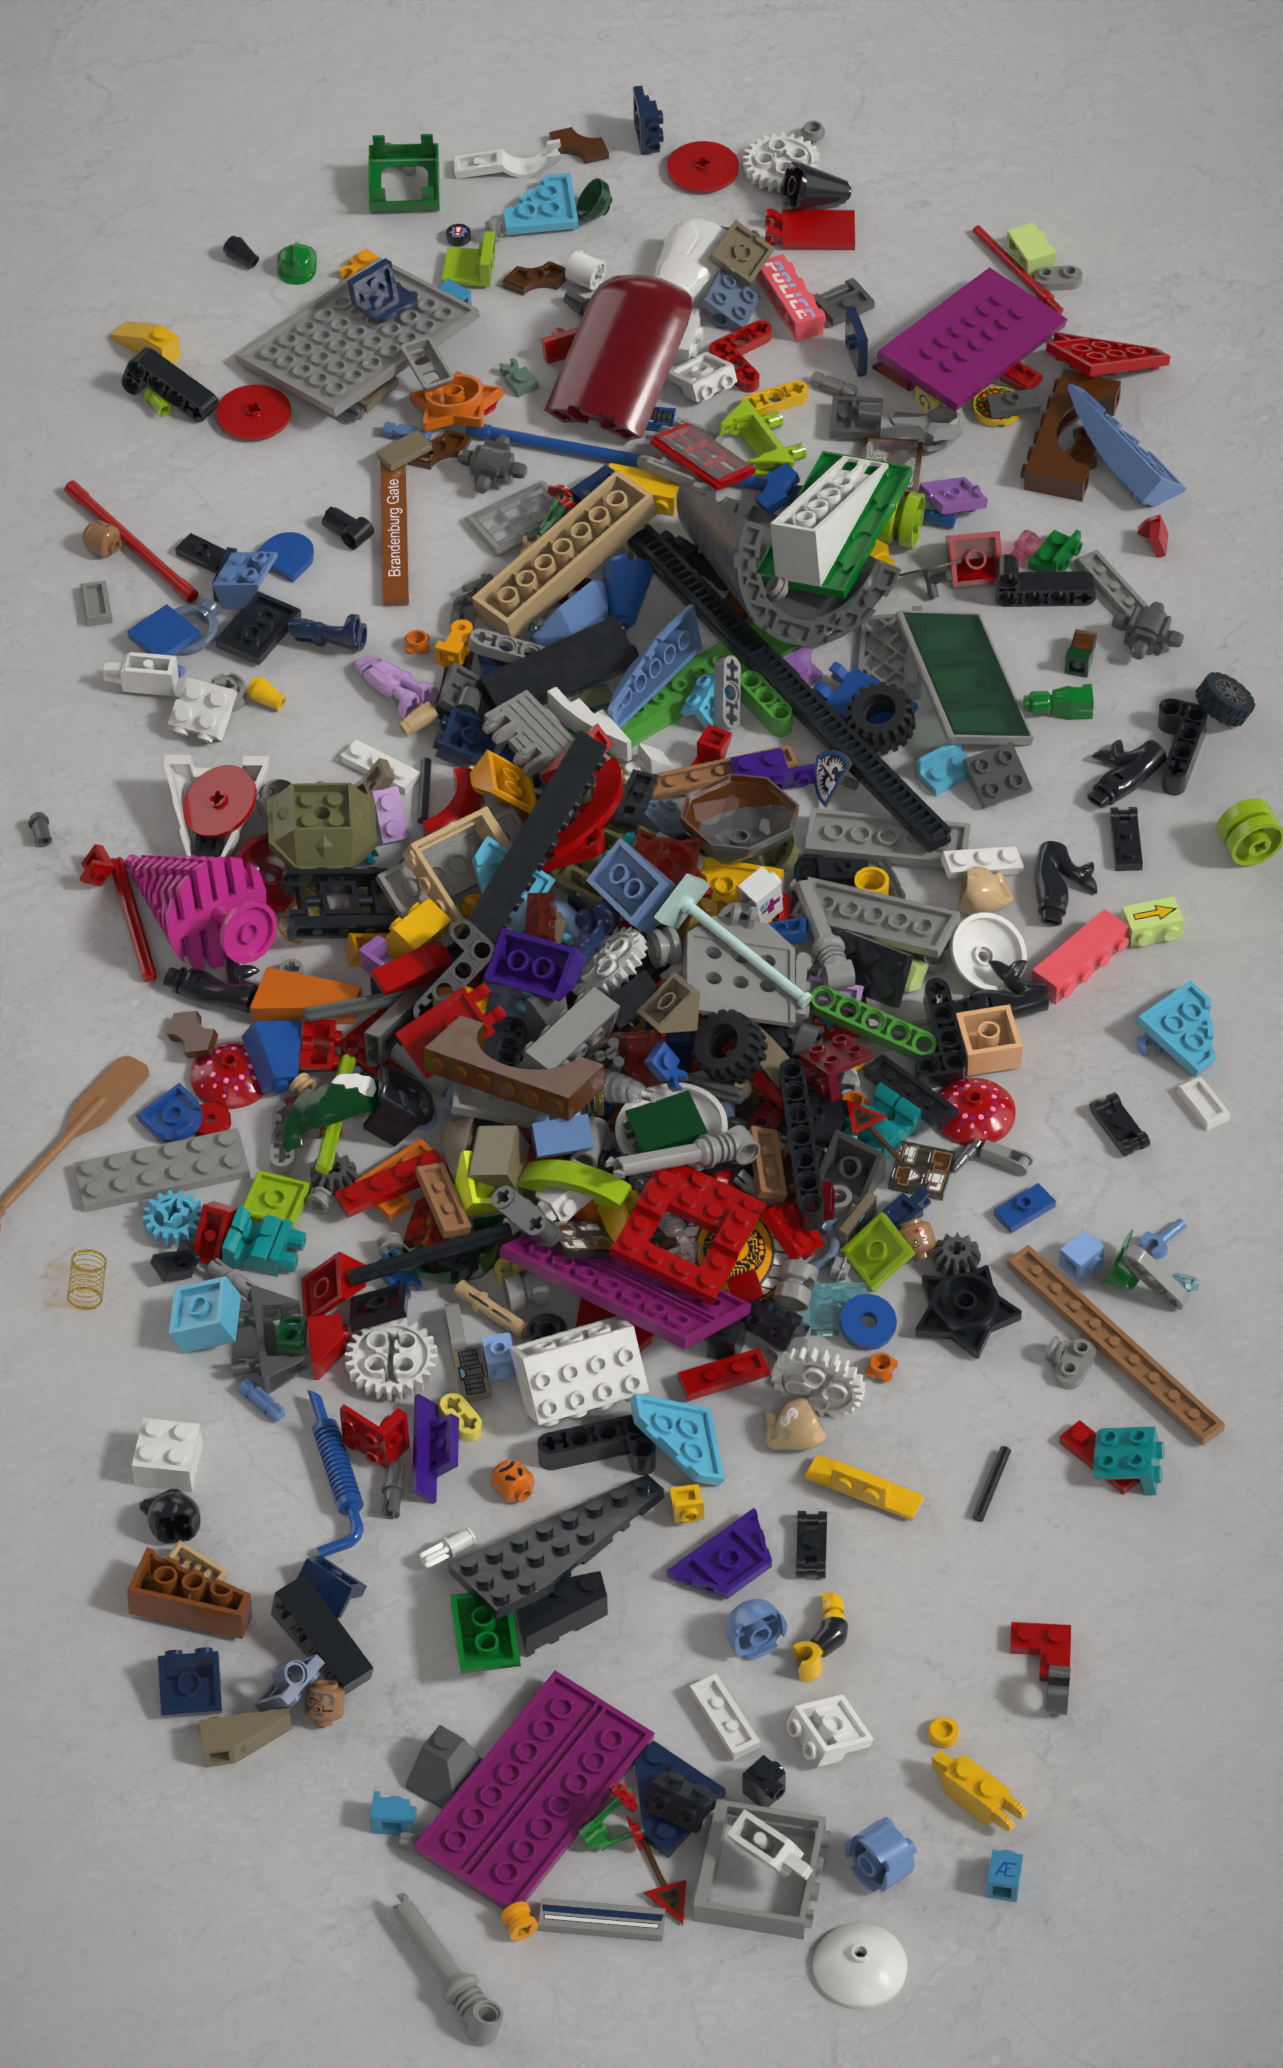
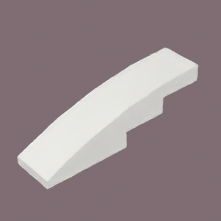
M557 687L547 691L549 710L564 725L578 734L580 730L586 733L592 726L598 723L613 743L607 752L626 761L632 759L631 740L603 709L593 714L580 698L570 702Z

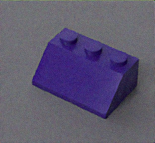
M502 928L484 980L560 1002L578 983L586 956L577 948Z

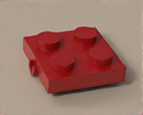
M793 1199L781 1204L772 1205L760 1215L790 1259L798 1260L802 1258L806 1260L825 1245L821 1240L818 1230L808 1231L800 1226L796 1203Z

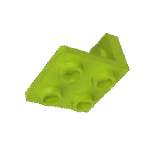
M485 231L484 241H479V249L448 247L442 283L450 279L459 285L490 287L496 256L495 232Z

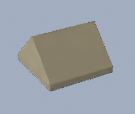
M674 972L636 1012L660 1033L697 1031L700 993Z
M517 1125L479 1126L477 1128L467 1175L468 1178L496 1189L508 1185L520 1194L521 1188L517 1186V1182L525 1170L530 1145Z

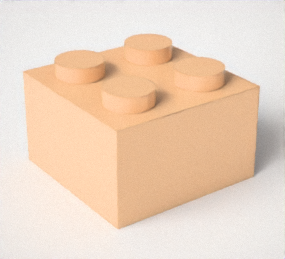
M1010 1004L956 1013L967 1056V1076L1021 1068L1023 1046Z

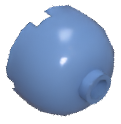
M751 1599L742 1602L732 1610L726 1620V1636L732 1649L739 1657L744 1655L752 1660L763 1657L773 1651L778 1646L775 1641L780 1635L784 1638L787 1632V1622L781 1612L773 1604L762 1599Z

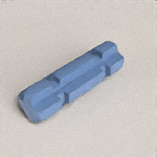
M385 422L383 435L390 438L396 436V439H400L418 430V427L403 424L395 426L396 423ZM424 428L418 430L429 441L431 440V431L425 432Z
M245 1378L238 1385L239 1392L246 1398L250 1397L249 1401L261 1412L267 1414L269 1419L273 1422H278L284 1417V1408L277 1402L273 1403L275 1400L259 1386L255 1387L256 1383L250 1378Z

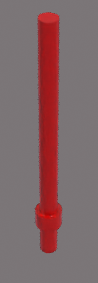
M980 225L973 228V233L1037 296L1038 300L1059 314L1063 313L1064 309L1054 300V295L1048 289H1043Z

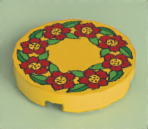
M999 386L985 388L974 398L973 410L975 418L982 424L990 427H997V425L1002 424L1005 427L1017 422L1022 415L991 419L986 403V395L1013 392L1014 390Z

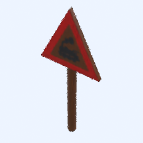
M846 1099L853 1136L869 1129L898 1162H901L902 1157L873 1127L888 1119V1117Z
M643 1839L641 1840V1845L661 1887L646 1891L644 1894L661 1908H666V1912L683 1925L687 1879L667 1885L647 1841Z

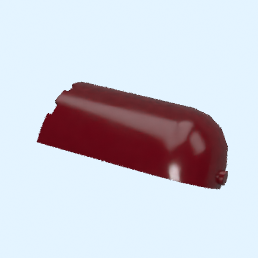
M643 274L617 275L599 284L588 302L544 411L563 423L579 422L588 424L589 420L600 422V428L611 431L628 441L642 438L689 323L692 312V297L680 286L665 279Z

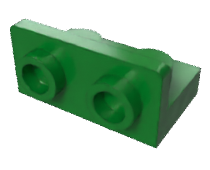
M1076 529L1071 536L1053 530L1029 560L1028 568L1036 572H1065L1070 560L1074 555L1078 556L1082 549L1081 531Z

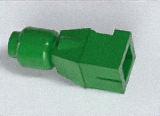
M1083 684L1082 687H1072L1070 685L1052 690V695L1048 691H1031L1029 695H1024L1023 697L1024 711H1029L1032 715L1049 714L1052 710V715L1067 720L1093 719L1094 698L1092 684Z

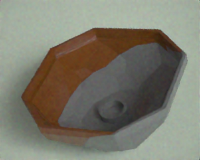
M729 773L686 793L680 814V823L709 856L723 863H744L746 860L756 858L780 846L792 837L799 813V804L768 777Z

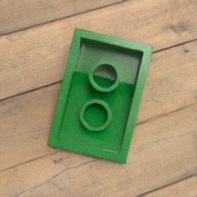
M469 1592L450 1595L452 1623L460 1673L521 1666L513 1612L496 1619Z

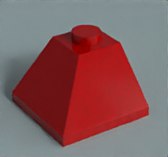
M339 1251L302 1277L303 1316L326 1315L364 1289L366 1282L355 1286L350 1284L347 1271L364 1266L365 1264Z

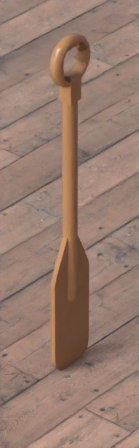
M131 1056L119 1057L76 1101L65 1132L0 1200V1219L6 1214L5 1211L74 1138L105 1124L149 1077V1069L146 1064Z

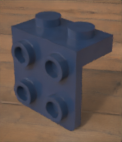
M386 258L347 280L352 305L379 323L389 321L418 303V298L415 294L395 282L392 262Z

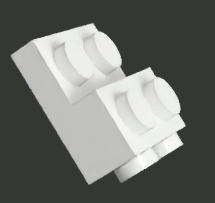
M705 352L669 370L667 375L668 381L682 387L683 395L695 402L710 399L714 393L730 389L737 382L734 365L709 352Z
M187 677L180 699L175 700L168 724L174 729L173 732L188 737L189 733L198 735L197 739L204 742L212 743L213 740L222 742L238 692L230 688Z
M843 1694L794 1706L787 1720L789 1735L793 1738H798L802 1744L804 1757L807 1760H813L817 1767L841 1762L846 1753L869 1748L874 1740Z

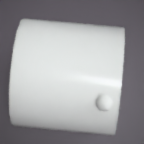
M577 250L568 260L565 278L571 284L576 283L588 289L596 290L604 279L606 262L583 253V250Z

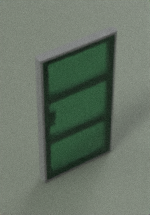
M905 610L896 612L895 617L949 744L1004 745L1012 742L1013 745H1031L1034 737L980 613Z

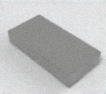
M106 580L80 584L87 627L113 623Z

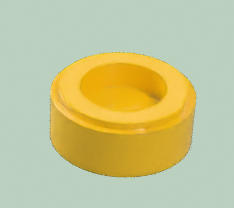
M939 1717L930 1723L928 1738L935 1747L942 1749L950 1748L958 1740L959 1728L954 1720L948 1717Z

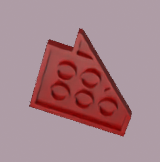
M1059 332L1054 333V340L1047 342L1046 352L1055 356L1056 360L1069 364L1070 368L1080 370L1086 377L1098 378L1101 374L1118 375L1119 372L1123 371L1138 372L1139 369L1145 368L1156 370L1160 366H1167L1170 363V355L1154 347Z

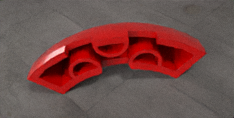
M461 767L453 769L455 790L453 799L440 813L423 821L424 837L432 834L437 828L440 830L480 810L484 806V795L476 792L471 785V768Z

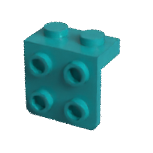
M1155 1426L1099 1429L1096 1434L1093 1464L1094 1478L1097 1480L1140 1479L1145 1495H1157L1158 1483H1162L1163 1480L1162 1467L1159 1463L1160 1459L1165 1457L1164 1442L1158 1439Z

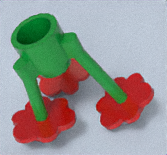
M560 484L548 486L547 493L555 497L545 520L539 527L538 535L542 536L562 518L568 508L572 510L577 505L573 502V495L569 493L570 491L567 487ZM560 502L563 506L553 519L552 516Z
M612 1782L609 1789L616 1799L595 1819L588 1822L578 1831L591 1850L599 1846L604 1851L613 1844L633 1837L640 1851L642 1850L640 1841L645 1839L643 1834L645 1830L640 1826L639 1822L633 1823L630 1816H627L630 1831L609 1839L606 1837L610 1834V1831L603 1820L620 1804L631 1813L638 1809L635 1803L636 1795L632 1788L624 1783L617 1784Z

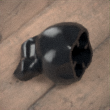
M169 1489L153 1498L144 1499L139 1503V1509L147 1515L150 1530L158 1541L172 1543L180 1540L183 1542L189 1541L197 1535L201 1524L200 1509L197 1503L181 1490Z

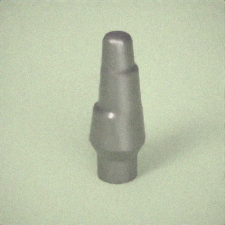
M975 1138L971 1143L966 1144L951 1166V1171L954 1173L958 1172L968 1161L974 1159L983 1147V1143Z

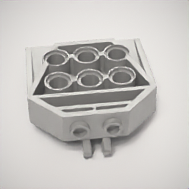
M738 904L733 905L730 918L715 915L711 917L795 984V948L768 923L756 922L757 907H750L747 920L739 919L741 905ZM700 924L687 932L682 947L683 979L700 993L699 1014L709 1015L714 1012L717 1015L718 1010L725 1009L728 1012L729 1009H733L738 1013H743L753 1022L794 1028L796 1009L795 999L704 925Z

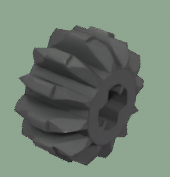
M337 1152L332 1170L329 1171L328 1175H323L316 1171L317 1159H315L314 1166L310 1170L313 1190L315 1187L320 1186L331 1192L333 1196H335V1191L354 1184V1181L358 1179L354 1162H350L348 1155L340 1158Z
M957 1232L955 1237L946 1234L944 1240H937L936 1248L932 1252V1260H934L936 1272H942L943 1277L946 1278L953 1274L970 1273L978 1269L979 1262H981V1253L977 1241H971L969 1235L962 1238Z

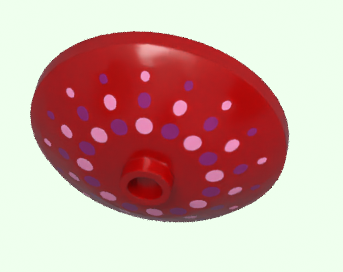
M227 1041L215 1044L212 1056L198 1057L191 1066L190 1083L192 1090L204 1103L216 1102L224 1105L227 1109H237L255 1103L267 1093L261 1091L244 1042Z
M964 1078L949 1083L938 1092L940 1096L958 1108L959 1116L939 1130L944 1137L954 1143L966 1146L975 1138L979 1139L983 1145L986 1140L995 1143L1004 1138L1014 1125L1016 1116L1014 1101L1002 1086L993 1081L982 1078Z

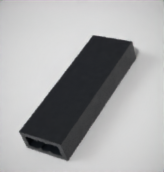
M615 615L480 677L475 686L482 693V699L489 711L525 690H528L545 709H548L547 691L557 687L569 699L626 672L639 654L635 645L630 644L626 637V629L623 623L618 622Z

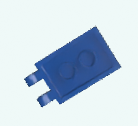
M834 662L829 671L833 673L831 678L841 683L834 692L824 682L818 681L813 690L848 724L846 711H848V702H852V695L854 693L859 694V689L863 686L865 688L870 687V683L875 682V685H880V681L856 667L851 672H848L840 663ZM911 700L912 708L915 713L918 710V705L916 702ZM888 712L878 713L869 722L873 724L885 723L894 714Z

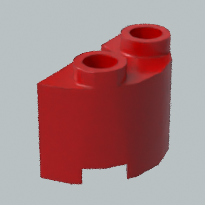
M303 1019L302 1048L299 1060L300 1071L333 1072L338 1070L340 1055H336L337 1047H341L342 1031L337 1030L336 1020L306 1022Z

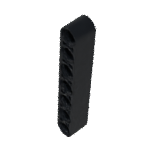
M790 1058L783 1061L779 1068L784 1122L798 1222L803 1229L814 1231L821 1228L824 1224V1200L805 1068L800 1060Z

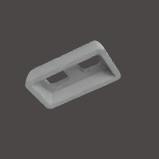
M430 336L401 345L403 356L425 392L446 386L453 381L454 376ZM424 353L429 362L416 365L411 356ZM435 372L440 381L427 384L423 375Z

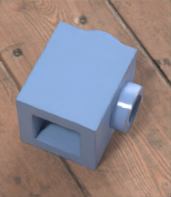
M1082 1231L1060 1249L1059 1267L1080 1283L1091 1273L1098 1272L1103 1266L1104 1246L1099 1239L1091 1237L1088 1233Z
M510 1332L481 1337L482 1354L488 1381L517 1377L510 1347H513Z

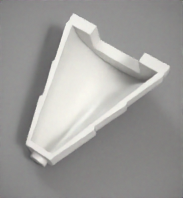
M688 218L681 223L675 224L665 238L653 276L665 279L685 289L692 297V308H703L701 303L717 272L721 269L720 266L709 259V256L727 230L711 221L700 218Z
M164 754L165 762L163 765L173 796L172 802L181 826L179 832L186 854L190 857L194 855L196 833L185 822L183 803L191 785L197 778L212 768H195L191 755ZM243 756V769L255 781L258 796L269 773L270 756ZM246 821L238 829L225 835L222 857H231L240 840V832Z

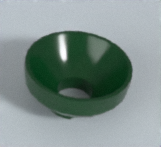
M595 178L582 191L576 206L579 218L592 221L602 215L605 216L610 210L613 199L609 185L604 180Z

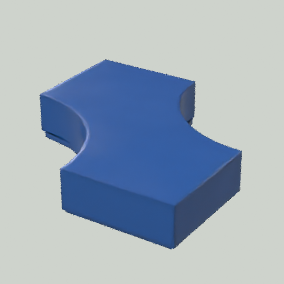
M787 463L765 475L768 482L767 486L761 494L755 497L757 505L768 515L790 503L788 498L789 491L800 482L798 473Z

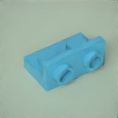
M715 673L704 674L696 680V685L691 694L686 698L680 712L683 716L694 714L706 729L708 724L716 727L714 722ZM725 687V695L727 699H730V692Z
M946 742L940 748L931 753L924 754L917 760V778L935 796L969 779L962 763L965 758H968L962 751V744H949Z

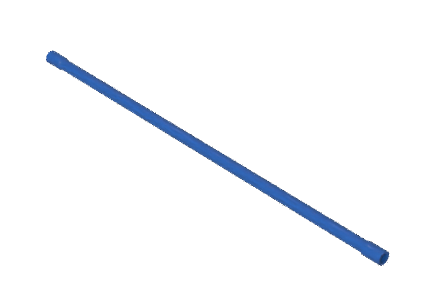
M484 424L482 428L466 426V434L471 435V437L496 440L498 436L505 435L509 437L510 443L635 467H638L636 464L637 459L641 456L640 454L493 427L488 424ZM708 468L709 470H711L712 472H714V473H715L716 475H718L719 477H722V476H723L722 474H720L719 472H717L715 469H713V468ZM751 476L733 485L764 491L768 482L766 478ZM925 509L923 521L933 525L954 528L957 514L943 515L936 509Z

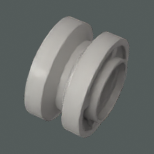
M671 926L664 927L662 932L659 929L649 930L647 934V951L653 966L659 968L666 966L667 963L669 965L680 963L682 947L676 929Z

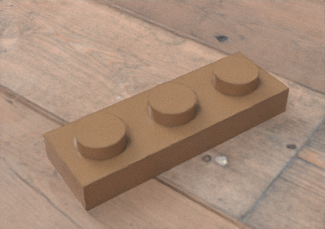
M751 1126L748 1131L761 1147L759 1156L752 1161L757 1198L784 1202L787 1197V1189L777 1130Z
M444 1162L418 1166L416 1169L417 1179L443 1239L470 1234L471 1224Z

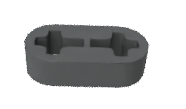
M461 595L454 600L450 616V627L454 621L463 619L470 621L474 630L476 612L472 596ZM464 607H467L466 612H462Z

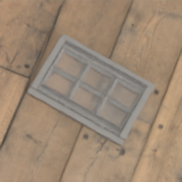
M542 480L466 516L465 519L479 538L499 557L523 545V536H527L529 542L537 538L540 530L539 527L545 520L555 497L547 493L549 485ZM560 502L552 516L553 519L563 506ZM568 508L567 511L565 512V514L562 516V518H563L568 512H570L571 509Z

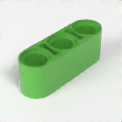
M756 671L743 672L741 674L740 695L742 704L772 735L776 737L788 736L792 732L791 706L761 674Z

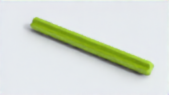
M349 1054L343 1055V1058L339 1061L336 1076L340 1074H353L356 1059L350 1057ZM343 1121L324 1127L315 1166L316 1171L323 1175H328L329 1171L332 1170Z

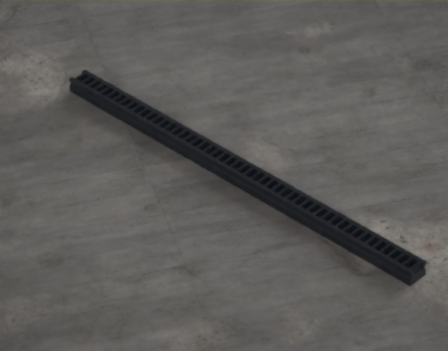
M649 523L644 525V529L636 532L628 539V547L638 557L643 558L652 565L653 573L686 606L689 604L694 605L696 616L750 671H756L762 675L791 706L792 714L827 750L843 752L850 759L852 766L849 772L929 853L951 842L949 834L952 829Z

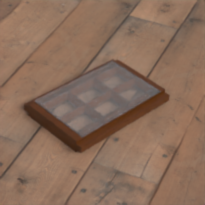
M870 436L863 438L862 458L912 466L913 475L910 478V484L906 488L904 496L906 498L911 491L918 492L923 442H918L917 439Z

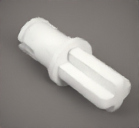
M466 1528L464 1531L448 1539L443 1537L440 1539V1543L419 1554L420 1562L425 1568H430L448 1558L452 1560L455 1558V1554L476 1545V1537L470 1528Z

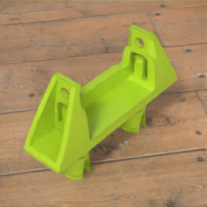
M745 399L721 422L719 436L727 434L743 436L744 441L757 457L748 459L747 462L756 469L753 475L765 477L766 474L785 463L793 468L794 460L806 458V447H802L801 442L785 448L771 431L772 428H779L783 425L782 415L778 416L779 411L761 416L750 401Z

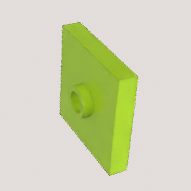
M258 1170L242 1207L251 1212L250 1217L255 1223H258L264 1216L271 1215L283 1221L284 1219L293 1221V1229H295L306 1204L307 1197L312 1190L311 1182Z
M882 1211L840 1249L868 1287L874 1292L916 1254L888 1216Z

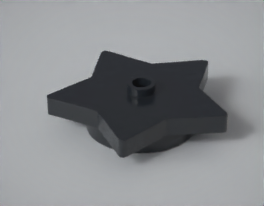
M984 1265L970 1273H957L946 1278L923 1275L921 1285L928 1308L916 1326L915 1336L920 1338L951 1339L974 1358L979 1359L991 1333L1020 1321L1022 1311L998 1295L993 1285L988 1265Z

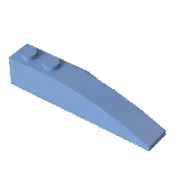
M1073 384L1067 387L1086 433L1098 453L1118 476L1117 482L1134 493L1132 497L1141 505L1148 504L1156 507L1187 489L1151 451L1146 452L1138 446L1140 441L1135 436L1122 429L1120 430L1123 426L1120 422L1107 413L1104 415L1103 413L1106 409L1083 388Z
M689 604L644 648L621 678L607 709L608 716L620 729L703 649L694 605Z

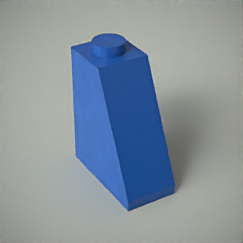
M300 1020L254 1021L241 1036L262 1092L284 1093L298 1076L302 1029Z

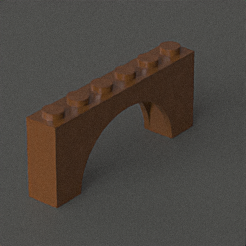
M1063 369L1060 379H1055L1053 386L1054 395H1049L1046 407L1048 411L1047 413H1042L1040 420L1041 429H1036L1033 441L1035 445L1034 447H1029L1028 463L1023 464L1020 478L1024 479V490L1082 502L1089 485L1090 466L1080 464L1065 454L1058 442L1062 432L1072 423L1080 420L1067 387L1073 384L1083 388L1106 409L1103 413L1104 415L1107 413L1110 416H1114L1120 401L1121 381L1103 377L1090 378L1086 377L1083 373Z
M461 1015L424 1048L426 1072L566 1121H570L604 1088V1064L583 1057H578L573 1062L560 1067L541 1070L511 1067L490 1058L482 1051L485 1047L484 1023Z

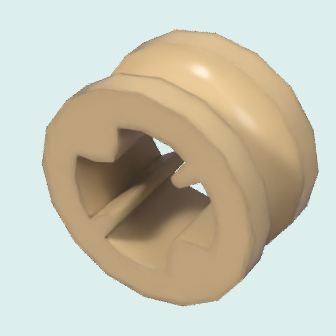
M303 1072L293 1080L289 1090L293 1094L297 1093L296 1097L298 1098L308 1088L314 1091L317 1082L314 1079H309L310 1076Z

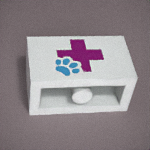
M762 866L738 885L740 902L757 907L761 923H768L783 910L782 883L780 878L772 871L769 873Z

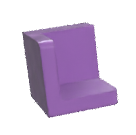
M804 646L784 658L809 686L823 678V672L811 662V648L809 646Z
M379 934L359 949L361 968L368 973L394 960V958L388 955L386 940Z

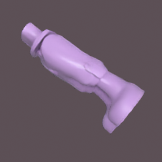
M366 655L355 663V669L360 672V676L374 689L386 697H395L399 701L398 714L401 719H404L420 702L425 703L429 701L434 706L438 700L439 691L434 685L414 680L411 673L379 657L372 658Z

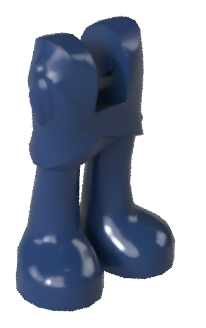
M358 614L348 615L343 626H330L320 621L316 622L305 618H293L287 625L289 633L294 636L296 641L313 643L319 647H323L328 642L350 650L362 651L367 641V625L361 623Z
M599 901L594 907V912L588 909H580L575 915V924L578 930L581 931V934L576 940L570 942L569 946L577 948L586 956L584 966L589 962L594 952L599 950L600 941L610 932L614 931L619 923L620 913L607 901Z

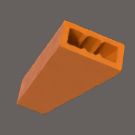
M267 967L250 1006L251 1022L300 1020L303 1025V1009L305 1007L362 997L361 986ZM363 1012L324 1020H336L337 1025L354 1024L358 1014Z

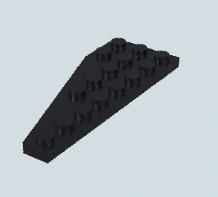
M646 1474L448 1564L449 1574L496 1619H499L551 1594L556 1583L560 1580L565 1582L572 1576L571 1571L575 1567L589 1562L613 1541V1536L618 1531L624 1532L630 1527L631 1520L638 1515L643 1516L664 1498V1488Z

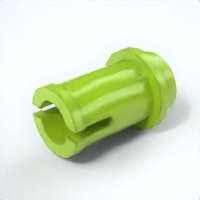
M149 387L145 390L144 399L146 403L152 405L158 416L164 417L171 412L172 406L167 400Z

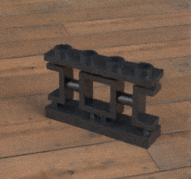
M294 867L284 870L279 881L282 895L295 894L298 908L289 910L286 917L287 923H289L287 928L288 939H347L349 933H390L389 927L398 916L394 915L395 910L393 908H381L379 893L384 892L375 879L378 874L388 869L378 867L353 869L352 867H343L341 869H327L325 867L300 869ZM357 887H368V896H358ZM304 888H316V896H306ZM327 894H347L350 909H329ZM360 906H370L372 915H361ZM308 907H318L320 916H308Z

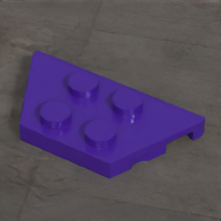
M751 1509L667 1570V1577L678 1583L728 1599L772 1567V1559L769 1549L766 1547L763 1530H761L758 1521L757 1510Z

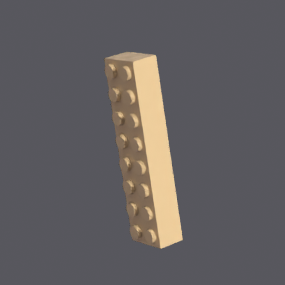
M616 470L472 597L477 617L500 634L518 638L657 515L653 495Z

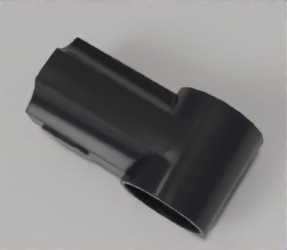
M329 507L322 518V525L341 536L345 545L353 550L361 546L375 532L374 527L366 518L359 517L355 519L337 507Z

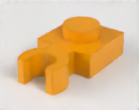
M365 248L348 260L349 265L339 269V278L342 279L345 276L349 278L377 259L378 256Z

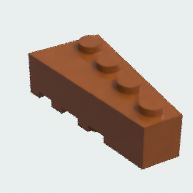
M149 1547L146 1548L127 1590L129 1614L243 1639L252 1618L250 1593L219 1579L213 1581L204 1577V1572L195 1568L192 1571L179 1565V1561L169 1556L167 1559L156 1555V1551Z

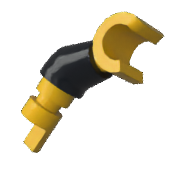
M822 1593L824 1616L820 1623V1629L810 1641L798 1642L792 1646L794 1658L799 1662L801 1661L798 1673L800 1679L804 1682L813 1681L820 1676L823 1669L821 1656L826 1657L842 1646L847 1638L848 1623L844 1617V1602L842 1601V1596L836 1593Z

